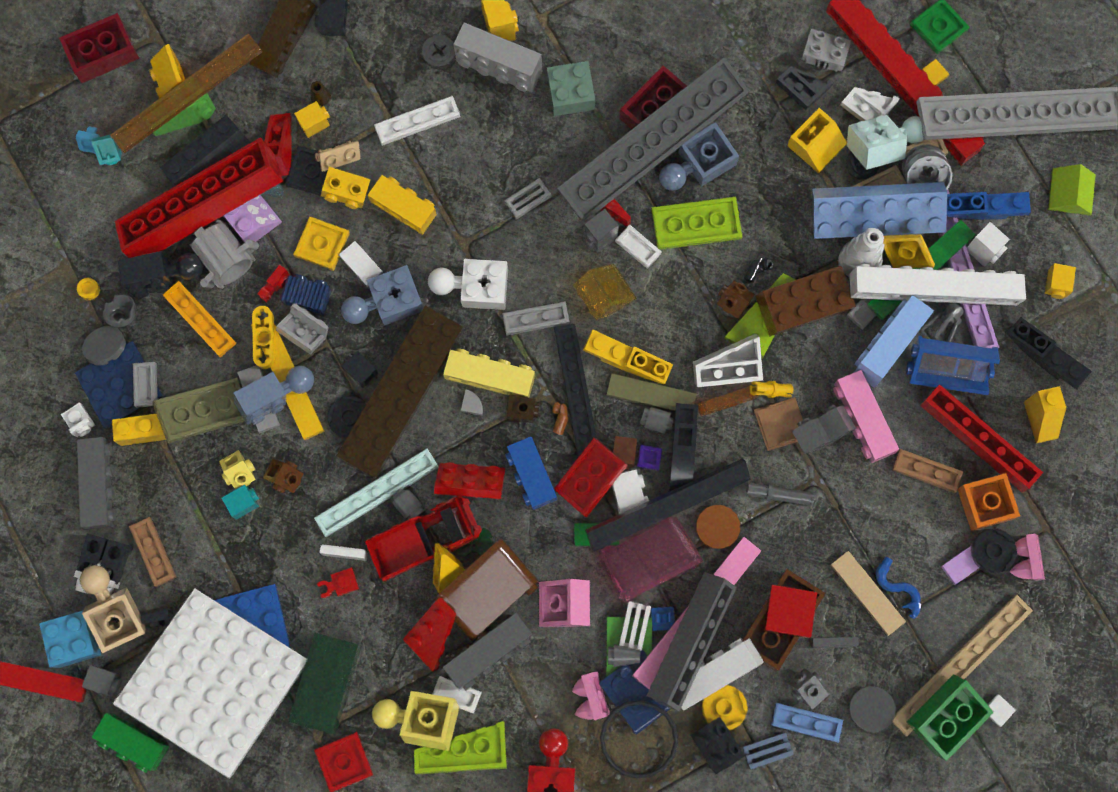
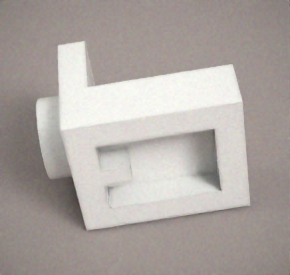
M80 402L61 414L70 428V433L76 437L88 434L91 428L95 426Z

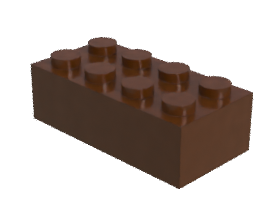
M842 266L764 290L755 296L769 337L847 312L856 307L854 299L851 298L850 288Z
M788 569L782 573L776 583L777 586L817 592L815 610L826 594ZM769 594L742 641L744 642L750 638L764 661L762 664L777 672L800 636L765 631Z

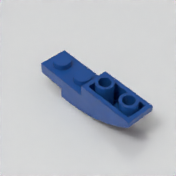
M1029 192L947 194V217L987 220L1006 219L1007 216L1030 215L1031 213Z

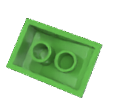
M189 76L144 115L142 119L151 132L158 136L199 124L203 120L209 119L216 108L207 92Z

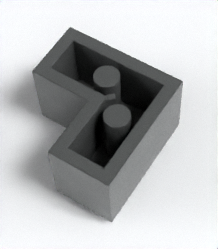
M832 405L823 410L824 415L817 418V416H814L810 419L808 417L797 423L798 428L792 432L805 454L819 451L857 429L844 406L835 407V405Z

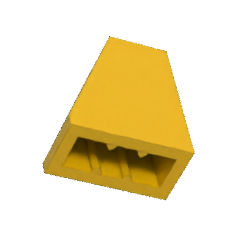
M1060 386L1038 391L1024 401L1036 444L1059 438L1066 411Z

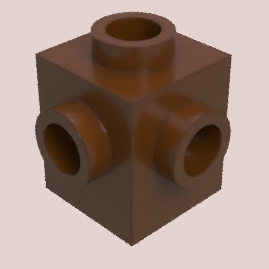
M733 281L729 286L725 284L718 295L721 298L717 305L726 313L739 318L755 294L749 291L742 283Z
M272 459L263 479L274 484L272 488L283 494L285 490L294 493L296 488L299 487L304 473L297 470L298 465L288 460L284 463Z

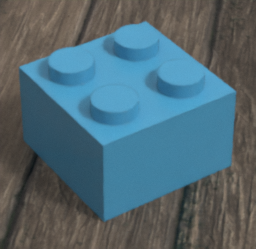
M83 611L39 623L50 668L58 669L101 656L100 648L82 614Z

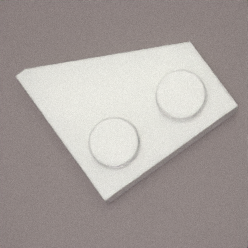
M854 87L840 106L860 121H866L887 115L900 98L897 96H893V98L882 96L879 92H868L865 89Z

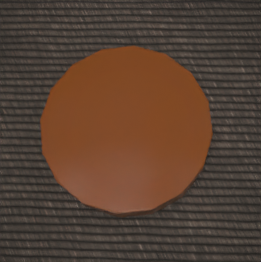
M712 505L699 515L696 522V532L699 540L705 546L712 549H724L731 546L737 540L740 533V521L737 514L731 508L724 505Z

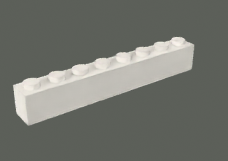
M860 264L850 272L851 298L903 300L905 298L908 301L913 295L920 301L1014 306L1026 300L1024 274H1016L1015 271L996 273L994 270L975 272L973 269L954 271L953 268L933 270L932 267L912 269L911 266L891 268L890 265L870 267L869 264Z

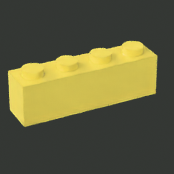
M463 349L450 350L443 374L445 379L505 395L530 397L535 379V371L531 367L526 365L513 366L511 362L503 359H498V362L489 360L490 357L483 354H477V356L470 355L468 351Z

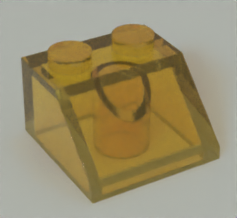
M615 264L588 270L573 284L595 320L608 317L637 299Z

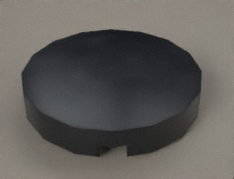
M343 396L336 402L334 401L327 413V421L331 430L337 436L346 439L364 410L366 403L361 398L355 396Z
M988 529L979 533L974 538L971 546V556L981 570L988 573H1001L1008 570L1015 563L1017 549L1014 539L1007 532L1000 529Z

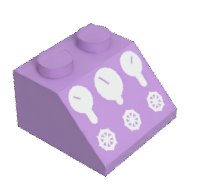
M261 195L223 215L244 243L248 239L258 241L282 223Z

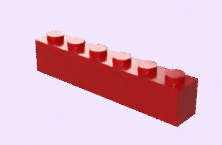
M940 384L920 405L999 474L1006 473L1009 482L1022 493L1030 489L1043 474L1037 466Z

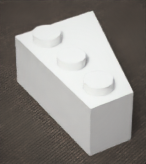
M757 334L751 335L694 361L693 371L696 386L704 387L762 381L760 337Z

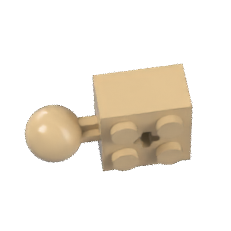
M92 565L81 573L80 585L85 592L94 594L97 601L86 606L82 614L101 652L104 653L145 634L147 626L142 624L141 614L128 588L110 595L107 589L110 582L107 570L101 566ZM111 617H116V618H118V619H119V622L116 623L115 620L110 621V620H111Z

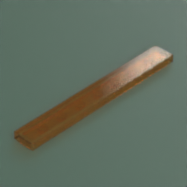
M247 34L110 136L125 154L262 53L261 48Z

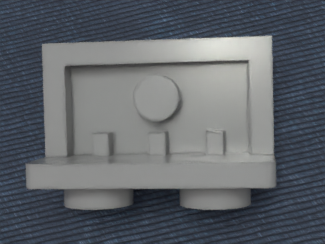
M294 303L291 306L290 313L276 326V331L311 355L326 339L328 326L321 319L311 315L304 307Z

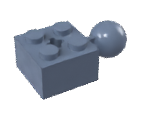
M715 122L679 147L678 153L684 163L681 165L676 163L665 165L660 171L659 180L665 189L675 191L685 184L686 176L692 173L702 187L736 166L739 155Z
M407 265L368 279L367 283L373 297L364 300L360 297L352 296L347 298L341 306L342 317L351 324L363 322L370 311L378 309L384 326L420 313L423 310L422 302ZM394 293H398L397 298H394Z
M295 366L287 373L286 380L280 383L274 372H271L233 393L234 403L247 425L251 423L253 425L258 424L265 419V415L271 412L276 414L284 409L286 394L290 392L298 394L308 392L313 387L314 375L305 366Z

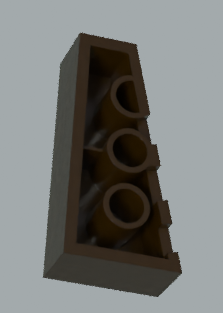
M278 0L249 64L278 78L279 74H282L288 58L318 7L310 0Z

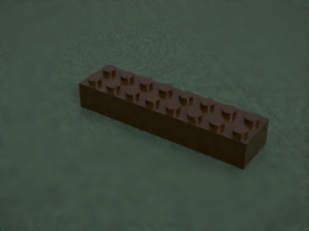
M426 305L424 306L336 455L338 460L374 480L378 478L448 358L450 350L453 349L462 334L463 326Z

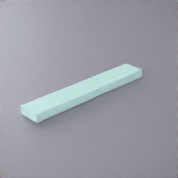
M425 449L314 519L324 536L328 537L390 499L401 489H406L432 473L439 466L429 450Z

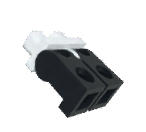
M87 533L77 570L74 574V577L78 578L75 590L87 593L80 585V575L87 567L98 565L105 568L110 576L107 589L111 595L114 588H119L128 556L131 555L134 546Z

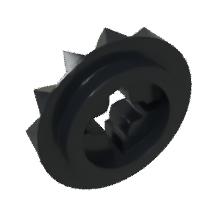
M852 152L846 158V169H848L851 176L857 177L858 180L868 179L876 175L880 167L867 170L865 168L864 170L862 166L856 165L860 161Z

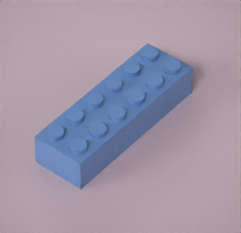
M944 182L812 189L814 239L857 237L868 228H876L883 235L946 232L947 189Z

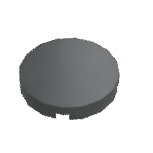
M103 326L91 332L84 340L82 346L83 354L94 365H106L108 361L116 360L122 354L126 341L118 328Z
M869 686L860 689L854 694L850 702L852 720L865 732L878 733L884 731L892 724L895 718L896 706L893 698L887 691L879 687Z

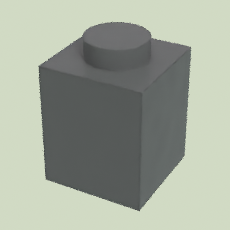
M90 665L82 687L107 696H114V693L119 691L122 680H120L121 674Z

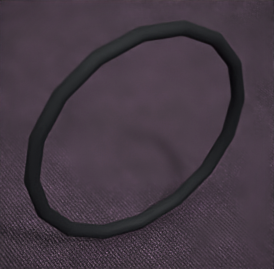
M637 700L625 702L610 712L602 725L600 743L602 753L611 767L622 775L638 779L652 777L666 769L675 757L678 736L676 726L665 710L657 704ZM644 705L652 707L665 716L672 728L674 742L671 754L662 766L652 772L636 774L624 771L613 763L606 751L604 736L607 724L615 713L627 706Z

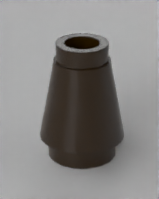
M315 81L311 84L310 99L312 103L317 101L319 106L328 104L331 99L330 91L320 81Z

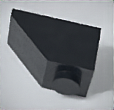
M327 0L319 7V14L315 15V27L319 29L320 35L345 36L348 0Z

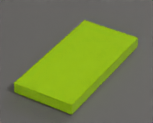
M736 197L652 207L651 209L656 243L659 250L742 239Z

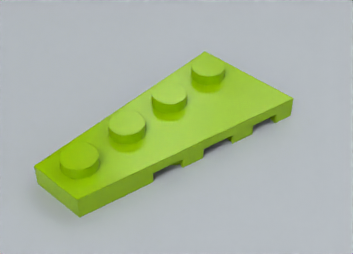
M783 273L770 288L795 281L796 279ZM756 302L724 339L734 344L757 334L760 337L761 358L763 359L774 336L769 337L761 311Z
M502 721L496 723V725L477 729V731L452 738L449 751L430 747L415 749V774L507 768L505 722Z

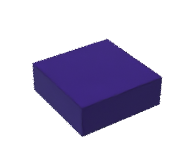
M641 445L637 467L659 471L662 448Z

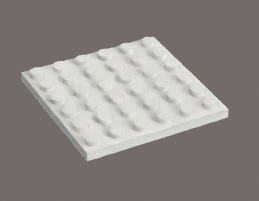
M194 589L113 704L230 779L308 663V659L197 589Z

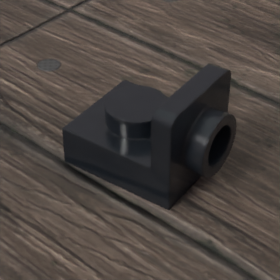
M167 609L141 615L143 625H150V628L164 626L163 622H165L167 628L176 614H173L172 610Z

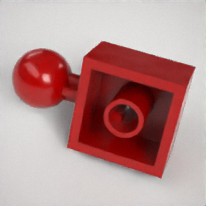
M548 729L543 732L539 739V747L546 756L545 766L529 765L527 792H544V788H548L549 784H553V787L558 792H574L575 768L559 767L560 757L568 748L567 736L559 729Z

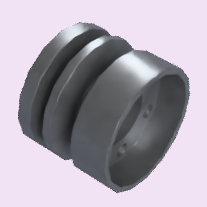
M922 144L912 148L906 154L902 163V171L907 184L944 182L948 190L952 183L953 173L945 154L938 147Z

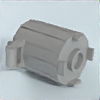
M217 220L218 224L206 230L200 227L194 233L197 238L193 243L189 244L210 272L200 281L202 287L209 289L213 288L214 285L223 289V285L232 283L244 275L251 267L252 262L256 260L252 253L259 247L256 241L250 239L241 245L221 220Z

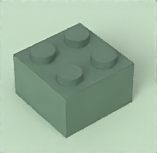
M588 61L547 67V80L554 116L595 110V95Z

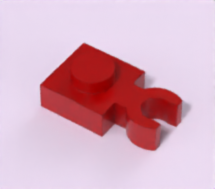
M279 265L267 279V284L258 292L260 298L265 302L270 300L275 291L277 292L285 286L287 277L290 274L284 267Z
M352 567L332 574L331 582L320 581L317 583L318 587L325 585L328 588L326 593L321 594V598L330 597L334 591H336L339 597L359 590Z

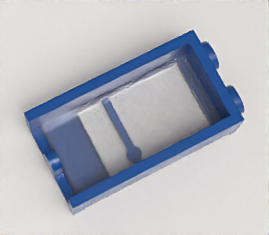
M918 336L917 343L912 345V361L907 363L906 374H909L910 384L937 387L940 384L945 389L989 395L988 380L989 378H994V363L999 364L1000 362L998 347L986 348L926 339Z

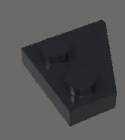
M789 67L775 82L804 110H807L834 84L832 80L828 79L825 82L815 78L816 75L804 73L794 67Z

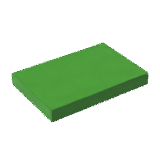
M607 617L606 677L621 667L608 665V646L620 644L625 617ZM630 617L625 643L630 641L635 617ZM639 617L634 645H638L644 619ZM648 618L642 650H644L647 656L652 651V618Z

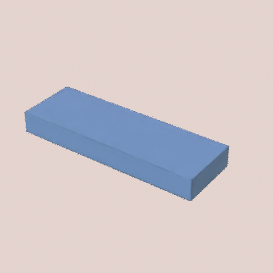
M779 703L775 704L771 726L834 742H839L843 724L842 719Z

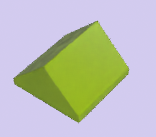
M1081 164L1053 168L1048 210L1091 216L1095 174Z

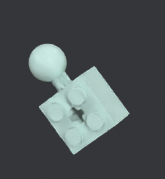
M888 115L860 121L848 126L847 147L866 170L905 159L907 142L917 144L924 141L919 116H912L906 119L901 128H898Z

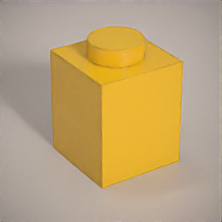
M317 101L294 113L307 138L330 126L327 120L330 116L324 106L320 108Z
M1054 263L1048 269L1045 294H1049L1056 299H1064L1073 292L1076 267Z

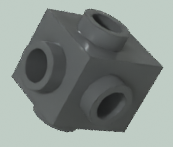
M805 668L796 673L788 683L793 689L791 692L793 697L799 703L803 702L812 710L829 695L822 686L823 679L815 671L811 673Z

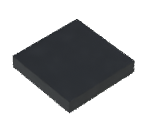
M297 146L289 175L285 182L286 187L321 196L328 170L321 171L320 161L317 162L315 154L318 153L317 150Z

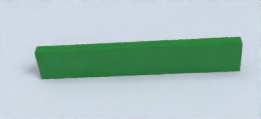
M962 220L957 222L928 249L935 263L933 270L941 268L975 237L976 234ZM872 299L867 306L883 320L903 300Z

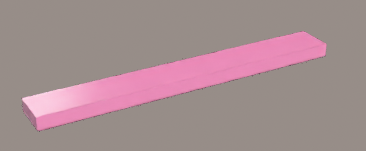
M743 537L713 575L725 578L735 585L761 550ZM687 608L632 675L648 690H650V686L658 673Z

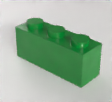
M105 713L92 735V738L97 740L96 745L105 750L113 749L117 752L115 755L124 761L129 759L136 763L135 767L146 773L148 770L156 771L170 747L113 713Z

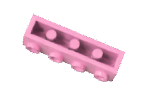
M862 370L838 379L834 384V393L838 400H842L847 413L857 428L853 430L856 439H860L863 445L861 449L864 457L869 459L871 463L895 454L899 447Z

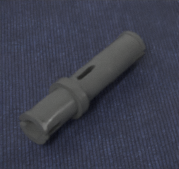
M748 482L746 496L764 498L769 502L777 500L813 506L815 497L814 492L773 487V484L760 485Z

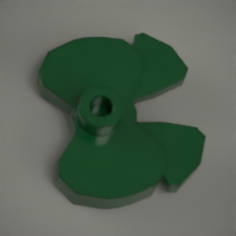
M482 528L478 540L474 539L458 548V552L463 557L468 556L471 552L478 553L481 556L492 546L490 538L493 536L489 530Z

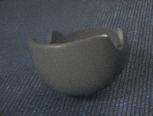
M126 294L114 295L112 302H106L104 305L102 316L105 322L115 328L131 324L136 316V305L133 298Z

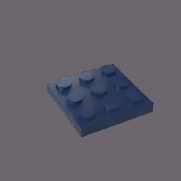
M133 341L125 345L124 351L116 360L112 359L106 365H94L91 363L75 372L105 429L112 427L113 419L128 418L146 408L134 406L133 363H144L145 361ZM157 385V398L161 399L164 396Z

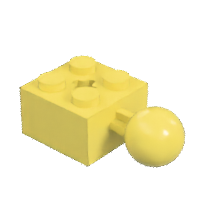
M411 691L406 710L400 709L395 701L384 699L374 706L372 718L377 726L384 729L392 728L401 723L400 736L407 744L449 751L459 705L455 698Z

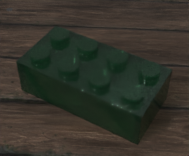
M315 632L288 722L336 734L361 651V645Z

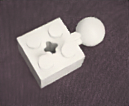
M464 259L463 276H454L446 268H436L428 277V286L437 295H446L453 289H462L461 304L464 308L505 310L508 264L507 261ZM488 282L486 287H482L481 283Z

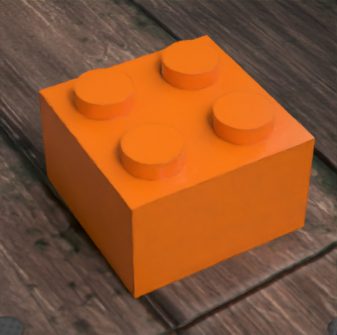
M1006 473L968 483L957 489L971 531L1020 517Z

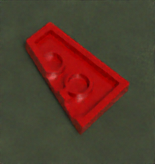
M441 597L434 602L403 639L432 672L436 671L439 667V659L444 653L446 638L450 635L456 617L454 610Z

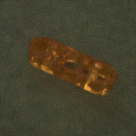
M746 387L698 404V411L700 416L709 415L752 401L760 397V395H751L750 387Z

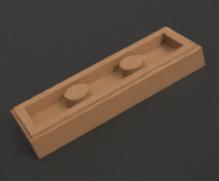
M899 449L892 471L953 493L957 492L963 471Z
M148 517L129 526L154 586L158 587L177 578L152 519Z

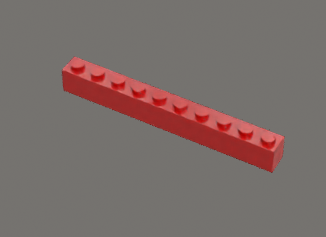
M832 0L829 2L826 10L829 16L917 116H919L916 101L919 97L943 96L941 89L928 79V75L924 70L919 69L913 57L904 52L899 41L889 35L887 28L874 18L873 12L861 3V0ZM983 137L943 139L947 150L960 165H963L980 152L986 144Z

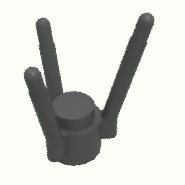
M949 303L946 308L942 307L937 314L921 327L920 331H924L941 317L943 323L933 338L937 339L947 325L953 324L946 341L951 342L958 325L962 321L960 317L964 311L959 305Z

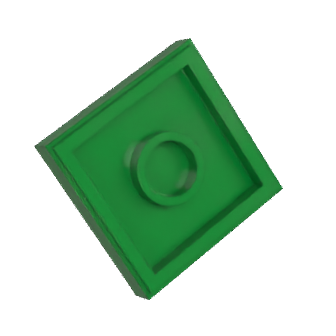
M938 0L910 23V26L936 54H939L970 28L945 0Z

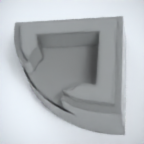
M465 390L461 412L483 416V407L479 397L472 391Z

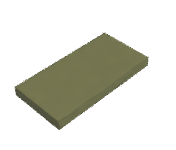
M235 378L154 400L153 406L167 443L244 422L234 403L233 393L241 389L238 379Z

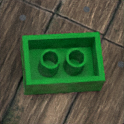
M953 674L906 723L935 755L947 761L994 711L967 680Z

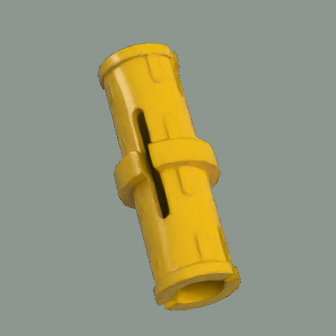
M753 381L752 385H750L751 395H765L768 398L778 396L790 398L794 391L792 384H779L776 381Z

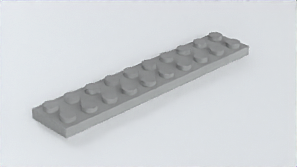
M1118 87L919 97L916 101L924 140L1118 129Z

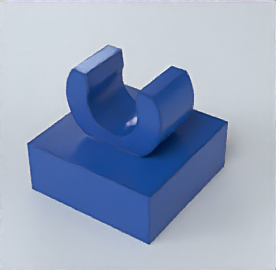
M674 607L651 608L652 631H665L672 627L675 623Z

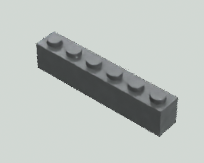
M704 572L647 694L649 698L657 703L680 712L737 588L725 578Z

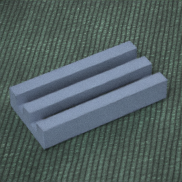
M786 733L742 747L750 769L794 755ZM780 739L784 742L783 744L750 754L748 751ZM786 748L787 752L755 763L752 762L754 758Z

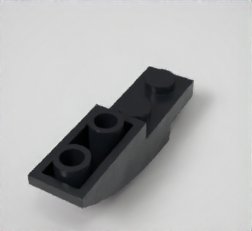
M1022 317L1007 332L1012 341L1034 362L1057 380L1061 378L1076 390L1081 387L1092 373L1090 369L1057 347L1056 341Z
M676 403L669 492L693 481L698 405Z

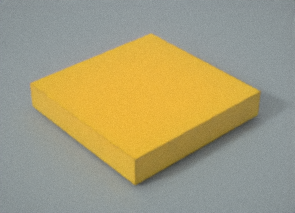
M309 216L293 255L334 271L340 258L339 254L342 252L350 232Z

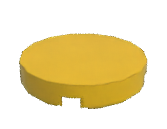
M726 685L703 699L702 712L707 723L709 724L716 718L721 717L728 730H733L741 725L748 710L747 701L742 692L730 685Z

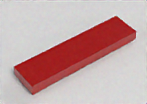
M0 661V685L77 702L84 701L87 689L83 688L82 685L85 679Z

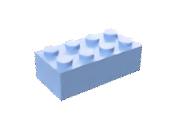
M913 295L908 301L904 298L880 332L877 333L867 348L870 351L865 349L854 365L857 368L853 373L862 370L868 384L875 388L934 310Z

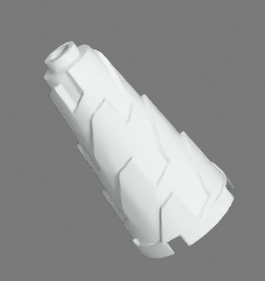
M868 228L842 248L838 257V264L842 266L844 274L849 277L848 279H850V272L857 265L869 264L870 267L882 265L884 236L878 229Z

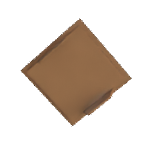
M795 397L754 409L767 451L798 442L792 431L798 428L797 423L803 419Z

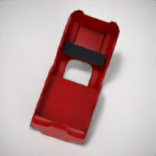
M455 496L445 503L441 502L436 507L428 510L434 511L428 515L411 518L366 540L365 543L380 579L387 581L420 564L433 560L435 547L430 545L425 531L428 527L444 521L452 540L442 546L450 553L478 538L482 529L475 521L469 507V499Z

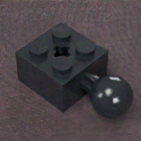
M161 251L118 260L122 286L136 298L147 297L149 293L153 292L165 293L175 284L174 277L180 276L185 280L191 281L199 278L204 270V264L194 253L181 255L174 264H171Z

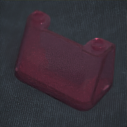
M671 516L660 521L659 525L614 548L612 545L600 550L601 555L598 556V560L622 606L632 601L637 595L639 597L666 581L687 572L688 569L693 570L699 567L704 562L677 516L673 518Z

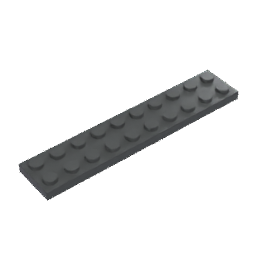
M725 57L560 185L557 188L558 192L581 222L584 223L589 216L597 213L750 92Z

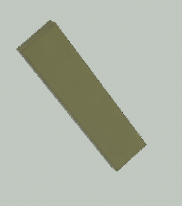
M611 374L607 396L672 412H675L676 403L694 404L696 399L695 393L616 374Z

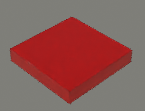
M771 585L765 631L811 638L817 592Z
M358 732L314 750L330 792H335L374 775Z

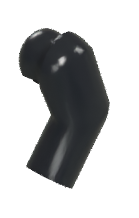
M761 258L752 261L744 279L754 283L758 273L769 271L774 267L773 260Z

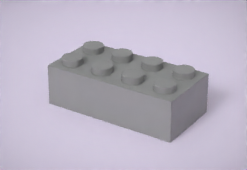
M467 23L463 24L453 44L456 62L460 66L476 69L478 73L484 76H493L503 84L510 83L515 85L518 90L523 92H533L542 73V54Z

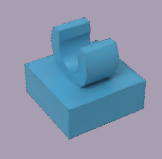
M89 126L86 132L78 130L76 140L80 151L95 153L92 139L99 137V134H96V127Z

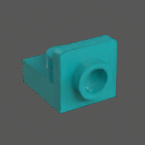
M113 134L92 139V145L99 165H114L121 160L122 152L121 149H118Z

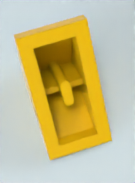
M440 543L435 544L433 584L440 594L465 569L459 559Z

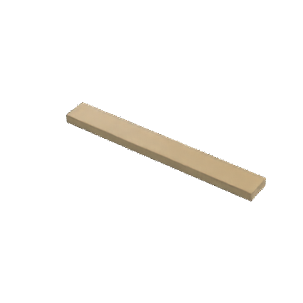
M1017 594L1014 595L895 713L892 723L905 736H908L913 730L906 722L953 674L965 679L1033 610Z

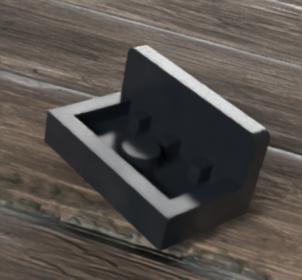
M721 717L716 718L690 735L715 775L744 757L743 751Z

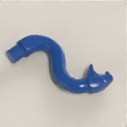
M885 556L876 570L877 582L886 591H905L909 593L911 602L902 606V608H909L912 611L909 617L915 619L921 609L919 591L909 583H890L886 580L893 560Z

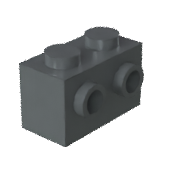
M606 209L597 215L595 213L585 220V239L583 240L590 250L594 249L598 253L616 240L618 224Z

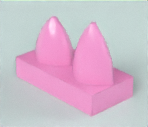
M1028 534L1026 537L1016 541L1015 546L1018 555L1030 557V559L1016 564L1010 570V573L1023 579L1045 580L1038 535Z
M598 672L582 675V678L574 685L572 692L582 697H588V700L579 706L575 715L589 720L607 717L610 712L603 689L599 684Z

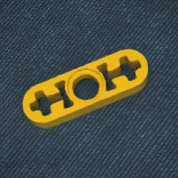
M258 306L252 313L253 361L259 368L268 369L275 361L274 315L268 307ZM262 312L268 315V317L264 318L266 327H262V321L258 318V316L262 315ZM262 332L269 333V339L265 343L258 342V335ZM261 348H265V355L269 357V359L265 360V363L258 360L263 356Z

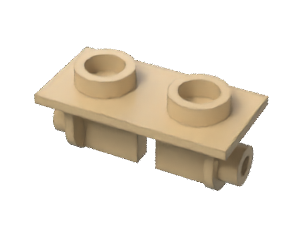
M347 141V143L335 146L333 149L318 150L315 158L317 162L320 161L321 171H326L329 167L336 168L361 160L359 142Z

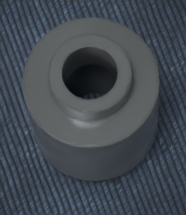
M653 407L650 409L645 408L640 424L644 425L647 429L665 434L666 430H671L674 418L670 417V412Z
M401 489L393 496L395 500L392 504L405 519L420 516L424 512L423 505L410 489L406 491Z

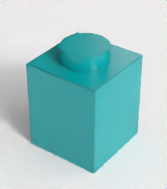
M245 484L222 497L229 513L236 520L259 507L257 503L259 496L254 488L249 489Z

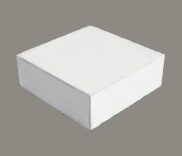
M999 694L988 704L994 711L989 718L998 727H1002L1016 711Z

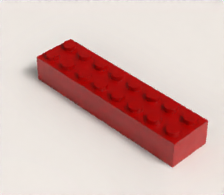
M260 137L115 221L121 251L128 258L162 251L194 233L200 227L208 225L283 182L274 152Z

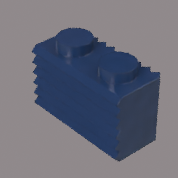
M299 274L294 276L288 275L280 300L285 305L292 306L295 303L300 307H304L307 311L324 315L332 291L327 286V283L322 280L312 282Z

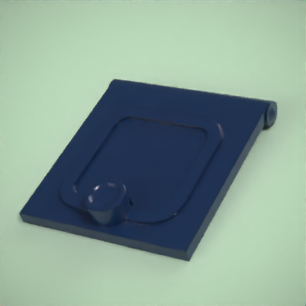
M644 650L640 652V663L621 666L599 683L616 707L625 702L643 700L657 704L666 712L671 709L647 696L649 690L632 676L647 658ZM644 705L627 706L619 711L635 735L662 716L656 709Z

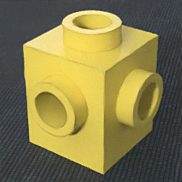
M239 450L219 461L224 472L222 474L223 479L227 485L232 484L235 490L244 484L248 486L252 481L256 480L253 474L255 470L254 465L250 459L245 460Z

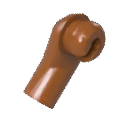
M556 402L552 412L558 414L553 432L563 435L568 422L567 406L564 403Z

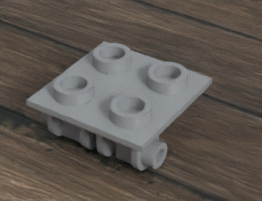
M811 29L802 60L812 65H815L816 61L819 60L817 67H819L822 61L825 62L824 69L826 64L829 63L827 69L842 72L851 40Z

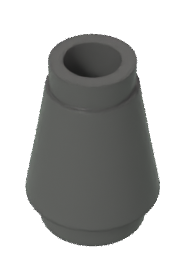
M616 644L608 646V665L617 667L640 663V649Z

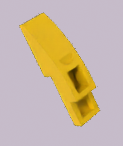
M595 330L590 332L583 351L600 358L602 362L660 384L666 383L673 364L635 346L625 345Z

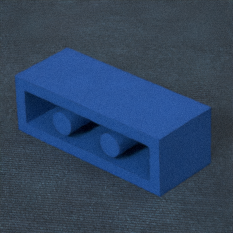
M532 437L507 446L508 453L505 456L509 465L515 466L517 473L513 475L517 485H523L525 493L522 496L526 506L531 505L532 509L535 510L556 501V493Z

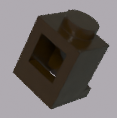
M509 395L507 420L533 423L534 417L538 418L540 405H537L536 399ZM526 405L528 408L523 412L519 410V407Z

